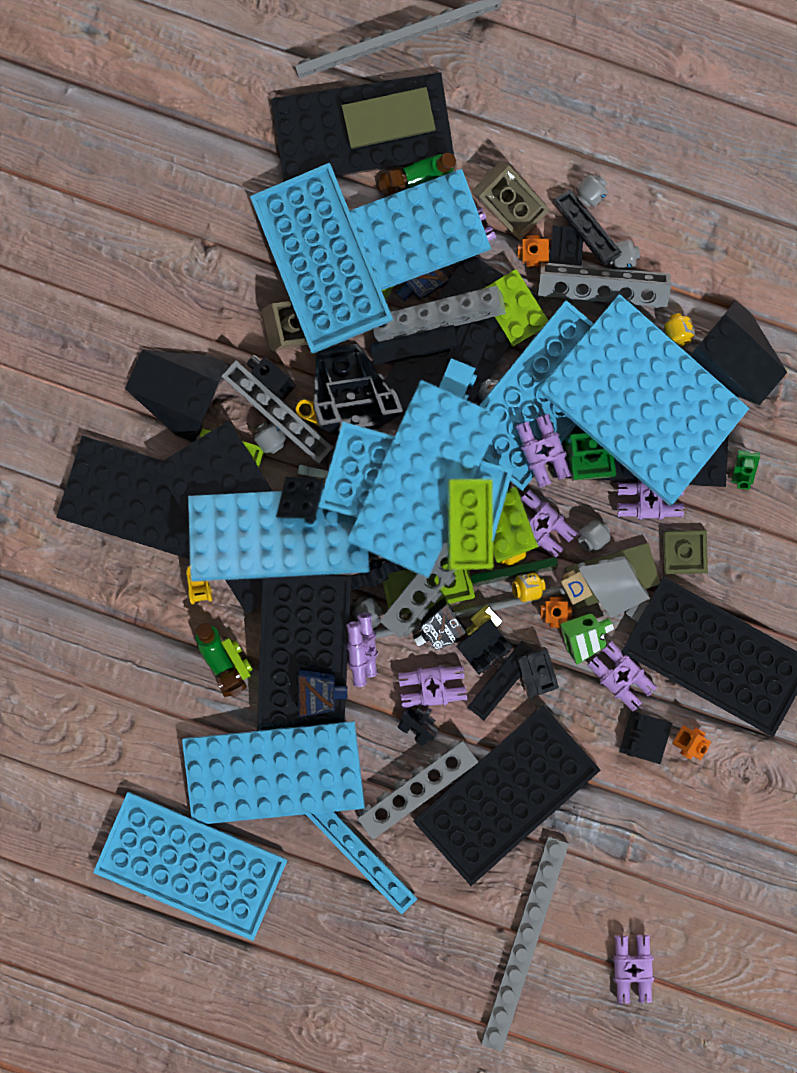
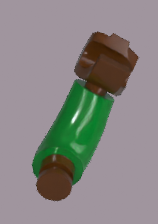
M451 153L439 154L402 169V172L401 169H394L393 171L381 174L380 182H378L380 190L383 191L385 197L406 190V187L411 188L453 172L456 158Z
M207 623L200 624L196 628L195 638L197 646L215 676H219L216 678V682L223 696H232L234 698L240 695L241 691L246 689V683L238 670L233 669L234 665L222 644L218 630Z

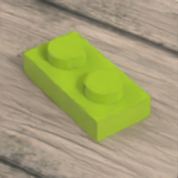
M231 638L223 641L222 644L242 679L245 680L252 675L250 671L253 668L248 659L243 660L239 652L242 649L237 640L232 641Z

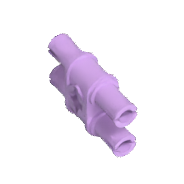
M549 414L535 418L543 436L541 440L537 441V439H534L529 421L515 426L522 441L521 450L524 451L529 465L527 467L533 471L538 488L551 484L544 466L548 461L553 463L558 480L571 476L564 458L566 457V452H564L559 440V433L554 431ZM542 447H550V449H548V451L545 452V455L536 454L542 449Z
M637 480V482L618 481L617 488H626L618 489L617 495H637L638 497L637 504L618 503L617 509H626V511H617L618 517H637L639 520H642V518H658L661 520L664 517H683L684 511H675L684 509L683 503L671 506L664 504L662 499L641 480ZM649 493L651 494L652 498L656 499V501L652 502L651 506L649 505V501H645V498L649 496Z
M529 489L521 499L535 511V516L528 519L537 544L552 557L556 558L559 555L558 553H561L564 548L549 537V532L556 530L568 543L578 532L564 521V516L557 513L549 505V502H543ZM548 517L545 523L547 528L543 527L536 531L539 525L537 520H543Z
M360 613L357 616L358 622L347 624L349 638L346 644L349 654L348 666L352 669L353 685L355 687L365 686L367 684L366 677L377 675L376 658L378 651L375 644L376 633L372 629V616L370 613Z
M610 641L607 645L613 652L607 646L602 651L615 662V667L609 670L597 656L586 666L600 678V684H604L614 695V698H620L633 712L637 707L631 701L637 706H640L642 701L629 690V686L635 683L647 697L653 693L652 691L657 689V686L644 674L643 668H640L629 656L623 654L613 641ZM627 671L625 674L626 680L618 681L619 675L617 673Z
M439 665V667L424 669L419 667L418 671L398 673L399 679L408 678L407 680H399L400 687L414 684L422 686L420 693L401 694L402 701L411 700L402 702L403 708L421 705L427 708V706L442 704L446 706L448 702L467 700L466 694L457 695L459 693H466V686L446 689L443 684L446 680L465 679L464 672L455 673L464 671L463 665L445 668ZM431 678H433L435 684H439V687L435 688V695H433L430 689L426 688L430 685Z
M620 935L614 936L615 956H613L612 961H614L615 974L613 981L617 985V1003H623V994L625 1003L631 1002V982L638 983V1002L645 1003V993L647 1003L653 1001L651 983L654 982L655 978L653 977L652 968L654 957L650 955V935H644V944L642 935L636 936L637 955L630 956L628 953L629 936L622 935V945ZM632 964H635L636 967L639 968L635 970L634 974H632L631 971L628 970L632 968Z

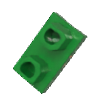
M738 450L731 476V482L737 483L738 489L749 490L751 485H753L760 460V452L750 453L749 451Z

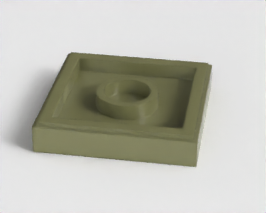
M707 530L663 531L664 574L708 573Z

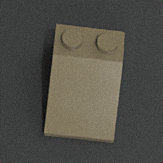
M502 161L471 191L475 198L519 241L550 211L510 165Z
M291 301L272 303L261 309L270 351L308 345Z

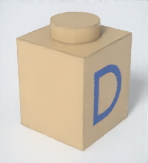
M572 570L562 575L564 580L560 581L571 605L592 596L581 572L575 573Z

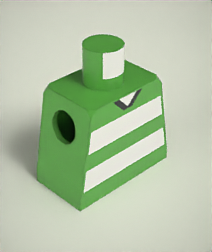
M587 614L560 624L567 652L577 665L605 648L604 634L614 630L609 618L598 622L593 614Z

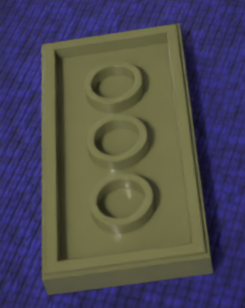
M427 87L342 105L351 149L436 131Z
M649 543L581 562L588 566L599 564V560H611L625 556L634 567L638 581L645 589L660 583ZM581 563L565 567L566 573L572 570L575 573L580 572L578 565ZM590 587L592 596L576 603L577 609L599 602Z

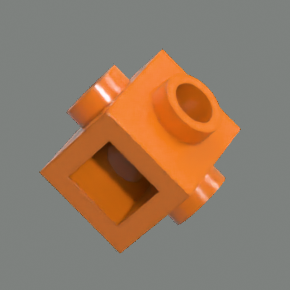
M537 235L526 236V239H522L521 245L517 246V258H521V264H526V267L535 268L539 267L541 262L548 263L549 239H539Z
M550 597V601H544V605L540 607V618H544V623H549V627L561 628L560 624L567 622V619H571L572 607L568 606V602H563V597ZM555 608H558L561 611V614L558 617L553 615V610Z
M682 725L672 744L682 749L680 754L691 760L692 757H695L701 761L707 753L711 741L706 739V733L695 727L691 730Z

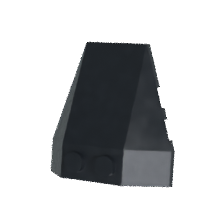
M736 300L700 344L689 354L735 396L760 405L788 373L753 315Z
M358 344L325 348L315 354L314 412L320 428L336 436H339L343 422L376 430L403 414L397 393L387 386L384 382L385 378L372 367L373 363Z
M142 349L125 390L175 435L194 442L197 440L204 425L202 422L217 388L224 380L221 376L227 371L230 364L207 355Z

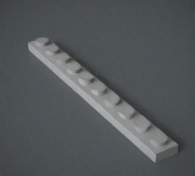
M481 0L475 3L468 1L463 3L461 8L455 10L452 8L445 9L440 13L441 15L435 17L429 15L420 19L418 23L412 24L409 22L400 26V29L393 32L392 30H386L381 32L380 36L373 39L371 37L363 38L356 45H343L339 48V51L333 53L331 51L319 54V58L313 60L310 58L303 59L298 62L299 65L295 66L298 78L307 77L500 9L502 1Z
M547 836L481 1041L483 1046L501 1052L503 1050L569 845L568 842Z

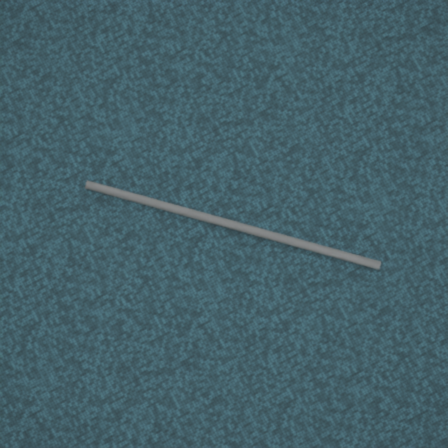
M559 586L544 590L541 598L537 600L521 602L518 598L513 597L458 610L455 613L459 619L474 616L485 605L496 611L566 593L563 587ZM419 620L414 622V630L421 628ZM387 627L374 630L376 633L375 639L394 635Z

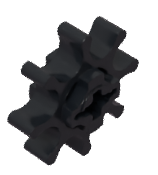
M381 559L368 563L369 572H360L351 576V588L355 590L363 585L366 588L378 585L389 579L388 574L398 571L399 567L390 560L384 562Z

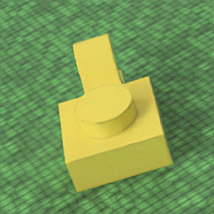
M485 605L471 618L474 624L466 629L468 636L489 619H491L496 627L502 621L488 605Z

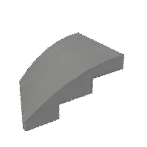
M625 556L611 560H599V564L586 566L584 563L578 565L584 579L611 618L650 599L648 592L638 581L634 567Z

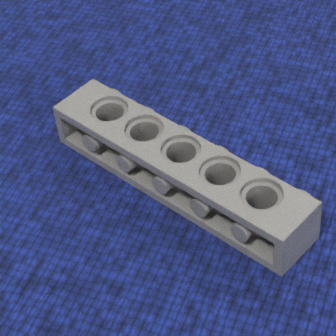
M543 262L540 264L538 296L612 303L620 294L633 306L668 307L671 289L669 273Z
M497 286L392 311L390 313L393 321L373 328L374 337L381 342L445 326H458L506 314L503 294Z
M235 361L221 376L318 465L334 450L327 441L239 362Z
M447 543L443 544L430 575L436 574L439 577V583L433 587L429 584L427 577L417 574L379 621L399 638H402L404 635L408 637L415 628L413 626L414 622L418 618L420 620L424 618L429 611L427 606L431 601L435 603L443 594L440 590L444 585L449 586L456 578L454 573L457 569H445L442 566V560L448 557ZM417 591L424 592L425 600L423 603L415 601L414 596ZM403 608L411 610L412 615L409 620H404L401 617Z
M456 739L446 747L448 751L442 755L438 752L429 759V765L424 768L422 765L411 772L413 776L407 781L403 778L394 785L395 790L389 794L385 791L376 798L378 802L373 806L368 804L364 809L358 811L360 815L357 819L372 840L478 763V760L463 740L458 742ZM450 756H454L458 760L454 768H449L445 764L446 759ZM432 769L440 772V777L436 781L428 778V772ZM414 782L421 783L423 786L422 791L417 794L413 793L410 790L411 784ZM397 795L403 796L405 798L404 805H394L393 798ZM384 808L388 812L385 819H378L375 815L377 809Z

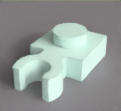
M299 465L298 474L313 478L321 477L327 479L329 472L304 465Z

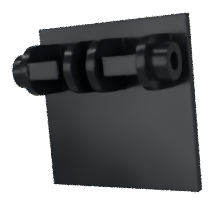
M286 477L276 518L305 519L306 523L314 524V521L317 520V509L320 508L319 503L322 491L324 490L323 484L325 479Z
M491 619L456 646L477 674H484L491 667L490 663L495 665L493 660L497 659L500 661L498 656L502 658L512 648Z
M631 711L619 752L661 764L673 723Z

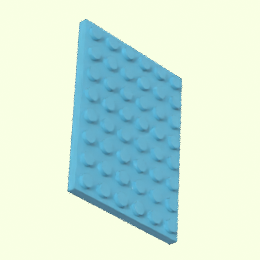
M620 294L612 301L538 390L669 506L674 504L749 410V407Z

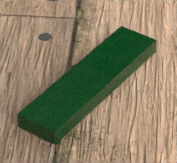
M553 557L474 574L471 576L472 586L476 587L513 579L519 574L529 572L541 573L555 570L558 567L557 559Z

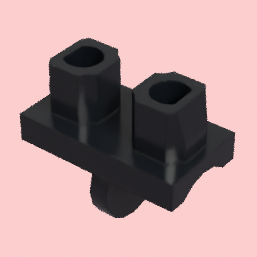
M407 707L400 717L398 729L404 733H408L411 727L416 729L418 733L414 739L421 746L429 740L432 741L439 731L433 725L436 720L429 716L432 712L431 708L424 712L419 707L416 711Z

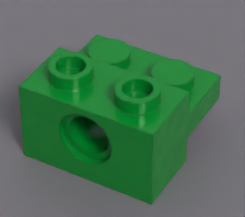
M587 433L573 434L564 439L566 459L570 463L572 481L616 476L614 457Z

